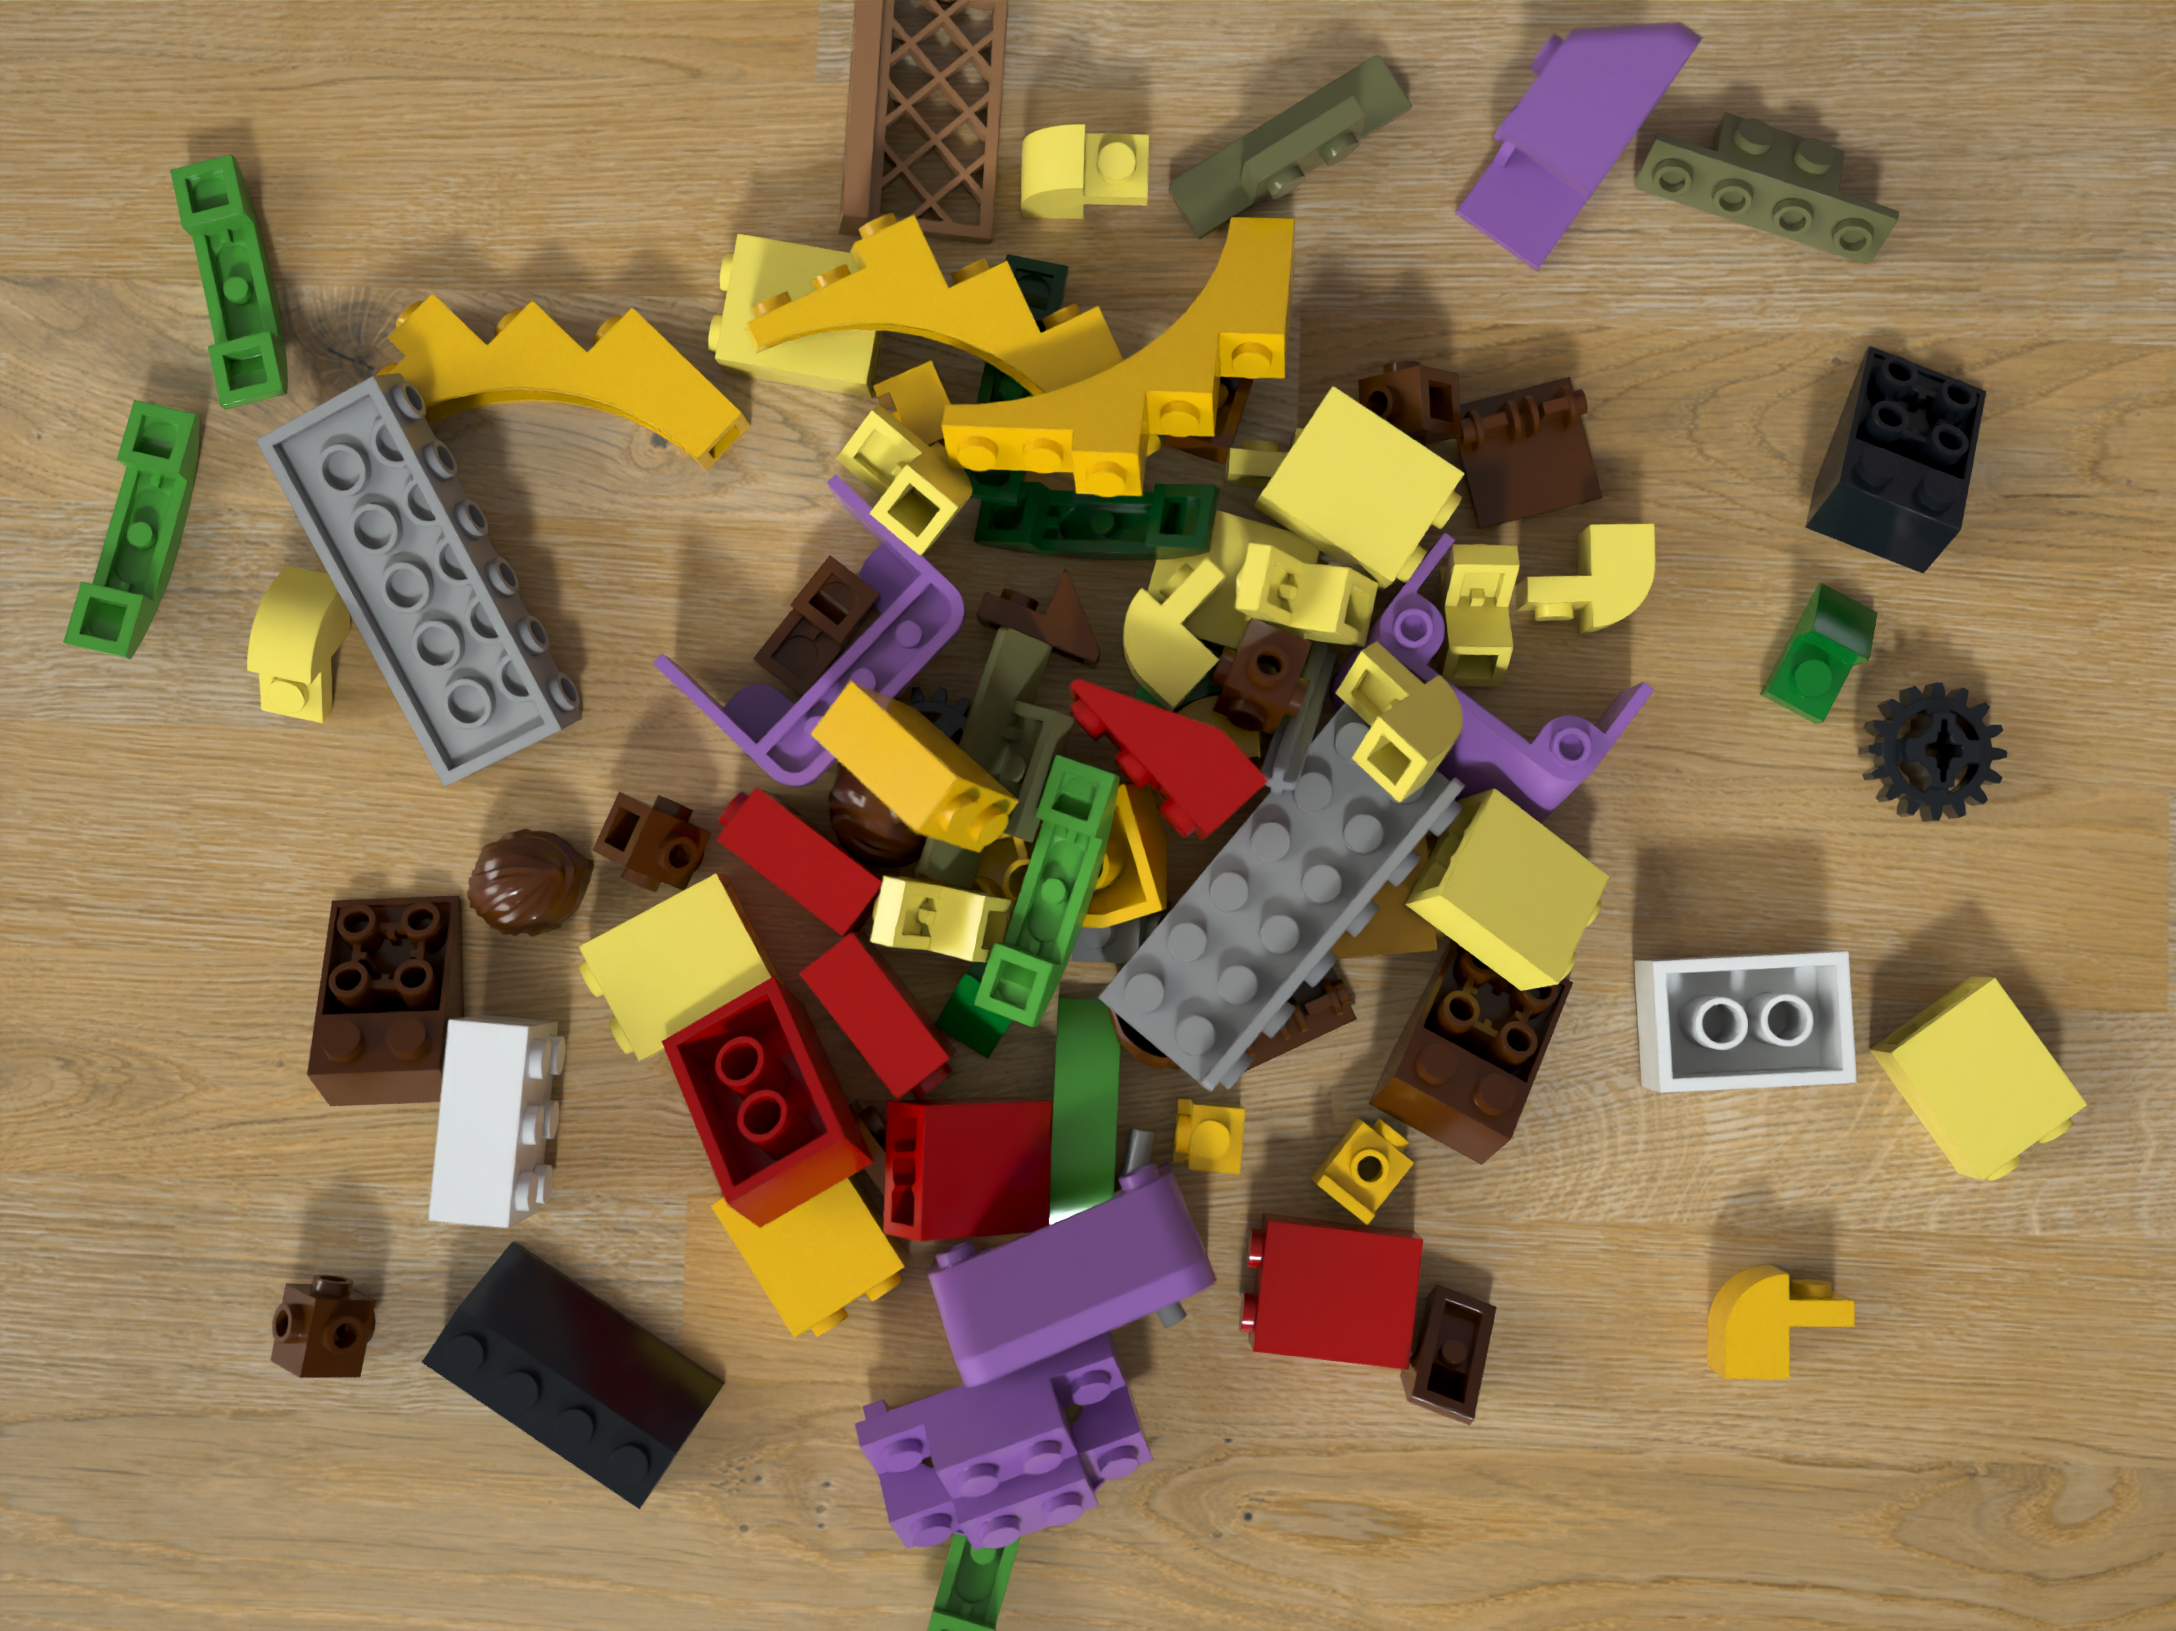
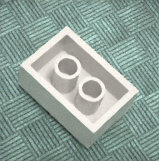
M1806 951L1634 960L1642 1088L1659 1093L1857 1083L1849 951Z
M476 1015L449 1020L428 1221L509 1228L538 1213L540 1203L546 1204L548 1202L552 1188L553 1170L551 1165L544 1164L546 1141L555 1137L559 1121L558 1101L551 1100L553 1075H560L562 1072L566 1051L565 1038L557 1036L559 1021L494 1015Z

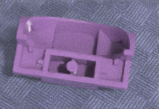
M1110 1330L979 1385L966 1387L963 1384L889 1411L884 1399L865 1405L863 1410L866 1420L855 1423L859 1446L879 1476L889 1523L907 1549L914 1546L930 1547L946 1541L952 1533L966 1536L974 1550L983 1547L990 1549L1005 1547L1015 1542L1022 1535L1039 1531L1050 1525L1060 1526L1075 1521L1083 1514V1511L1099 1506L1095 1493L1107 1479L1114 1480L1126 1477L1133 1473L1139 1465L1153 1460L1135 1400ZM1074 1404L1084 1405L1080 1415L1070 1428L1065 1408ZM931 1456L934 1469L921 1463L922 1460Z

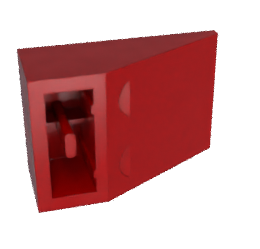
M1078 678L1070 684V697L1074 701L1069 707L1071 710L1070 715L1075 718L1074 720L1095 742L1105 735L1120 752L1115 756L1116 760L1114 763L1139 790L1149 783L1166 802L1160 806L1159 812L1183 838L1194 832L1201 840L1205 839L1269 781L1223 730Z

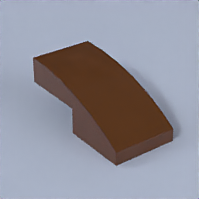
M829 555L790 604L792 610L755 655L754 661L802 698L831 668L881 597L880 593Z

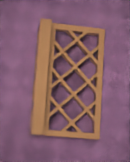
M855 0L838 234L861 236L858 230L860 227L884 216L885 214H880L881 193L901 177L923 204L907 217L895 216L898 222L915 215L924 237L990 244L993 229L1008 0H913L920 1L933 16L934 20L912 38L894 18L895 0ZM939 4L951 6L944 11ZM965 8L992 11L991 32L974 46L952 21ZM940 28H943L963 52V55L940 73L918 46ZM893 35L901 44V47L891 54ZM988 47H990L989 64L981 56V53ZM909 54L931 81L909 99H906L889 79L890 69ZM971 62L988 82L987 94L971 107H968L948 83V80ZM936 89L942 93L960 115L937 134L933 132L914 109L915 106ZM888 97L897 106L889 115H887ZM986 107L984 126L976 115ZM905 116L925 139L926 143L902 162L886 143L885 135L889 127ZM967 123L984 145L983 155L965 169L943 142ZM934 150L956 177L931 196L909 169ZM884 158L893 168L885 177H883ZM982 168L980 187L972 176ZM963 185L979 204L978 225L954 223L939 206V203ZM930 212L936 220L920 218Z

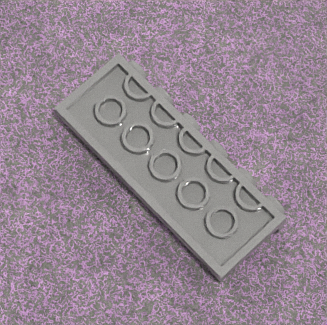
M400 373L377 375L258 438L256 441L440 781L446 787L582 719V713L578 707L580 699L574 683L566 674L558 670L548 651L550 643L545 628L536 617L529 615L518 594L519 582L513 568L505 559L498 556L487 536L489 528L483 511L473 500L467 498L456 477L458 468L454 456L443 442L436 439L425 419L426 405L421 394Z
M1346 703L1311 743L1297 787L1294 790H1285L1282 795L1271 792L1267 795L1098 997L1208 1091H1212L1219 1082L1228 1090L1235 1084L1254 1060L1245 1051L1261 1031L1269 1038H1272L1280 1030L1296 1009L1287 1000L1299 985L1305 981L1312 988L1315 987L1338 959L1329 949L1345 930L1354 937L1362 931L1380 908L1371 900L1387 880L1397 887L1422 858L1413 848L1427 831L1430 830L1439 837L1463 808L1454 799L1465 785L1455 777L1449 781L1437 770H1435L1426 784L1399 803L1352 759L1371 726Z

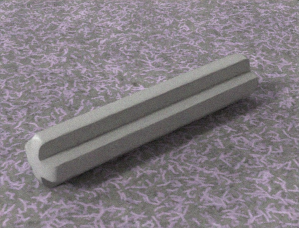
M1315 641L1314 646L1310 647L1300 674L1301 678L1310 681L1305 699L1296 718L1287 714L1283 716L1271 739L1261 769V773L1269 780L1265 785L1271 787V793L1282 795L1285 790H1294L1298 785L1338 662L1337 653L1327 649V642Z

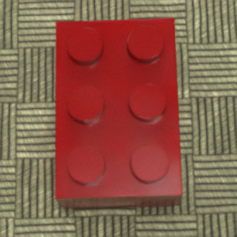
M774 976L661 1041L726 1204L759 1228L874 1163L805 1005Z

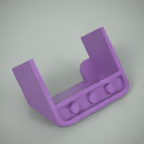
M1681 21L1573 29L1565 40L1554 33L1529 68L1538 75L1537 79L1519 104L1515 105L1493 137L1503 145L1490 166L1458 208L1456 215L1537 271L1639 130L1703 37Z
M837 474L827 482L835 499L881 543L864 562L860 572V579L880 593L881 597L874 607L882 615L794 705L776 688L765 684H754L741 689L723 707L690 674L670 658L661 654L653 662L662 673L773 779L790 787H804L816 782L838 760L811 733L850 681L896 700L960 633L966 617L965 605L958 590L922 555L917 554L869 514L872 508Z
M1445 532L1430 547L1410 579L1401 585L1370 626L1365 647L1355 646L1332 677L1329 686V697L1336 712L1345 704L1336 694L1338 688L1360 652L1376 641L1424 685L1439 675L1427 664L1443 642L1445 634L1444 621L1438 609L1416 591L1455 541ZM1445 679L1460 702L1463 713V726L1459 737L1436 770L1449 781L1455 777L1465 785L1454 799L1458 802L1460 799L1495 788L1542 824L1595 770L1654 689L1645 682L1621 691L1595 726L1578 716L1566 715L1555 718L1546 723L1530 743Z
M1169 1161L1157 1165V1168L1155 1163L1121 1176L1118 1180L1122 1189L1114 1193L1110 1200L991 1250L989 1247L976 1250L972 1240H969L935 1255L936 1259H934L928 1276L954 1360L966 1387L988 1382L1199 1293L1217 1281Z

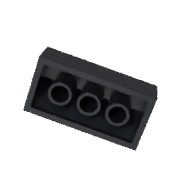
M515 1241L507 1247L460 1304L422 1360L424 1365L638 1509L642 1507L725 1384V1382Z

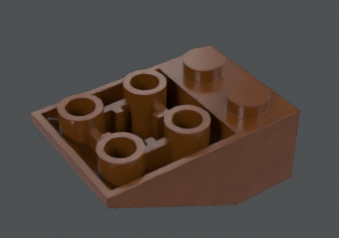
M433 896L332 900L307 1076L330 1106L440 1102L448 1023L450 1019L464 1017L460 897Z
M1451 939L1388 1058L1369 1104L1481 1165L1484 1164L1507 1144L1513 1136L1573 982L1564 978L1556 985L1521 991Z

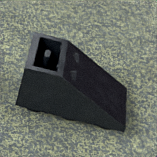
M1869 346L1865 351L1817 476L1805 528L1924 574L1961 531L1986 391L1910 362L1905 358Z

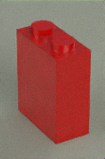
M758 787L753 790L750 796L741 791L725 808L718 820L725 827L716 839L718 842L841 936H847L851 932H859L872 915L875 901L881 893L883 883L881 875L864 862L852 857L839 843L773 793Z
M851 932L799 974L895 1098L898 1100L911 1090L919 1100L953 1072L946 1061L957 1050L935 1025V1022L873 942H870L871 940L866 933Z
M1015 1096L887 1101L883 1234L916 1241H934L1031 1233L1048 1226L1050 1218L1052 1101Z
M1263 1213L1261 1229L1251 1228L1249 1232L1246 1266L1257 1269L1254 1293L1243 1292L1239 1331L1249 1333L1248 1340L1253 1352L1409 1370L1423 1239L1412 1230Z

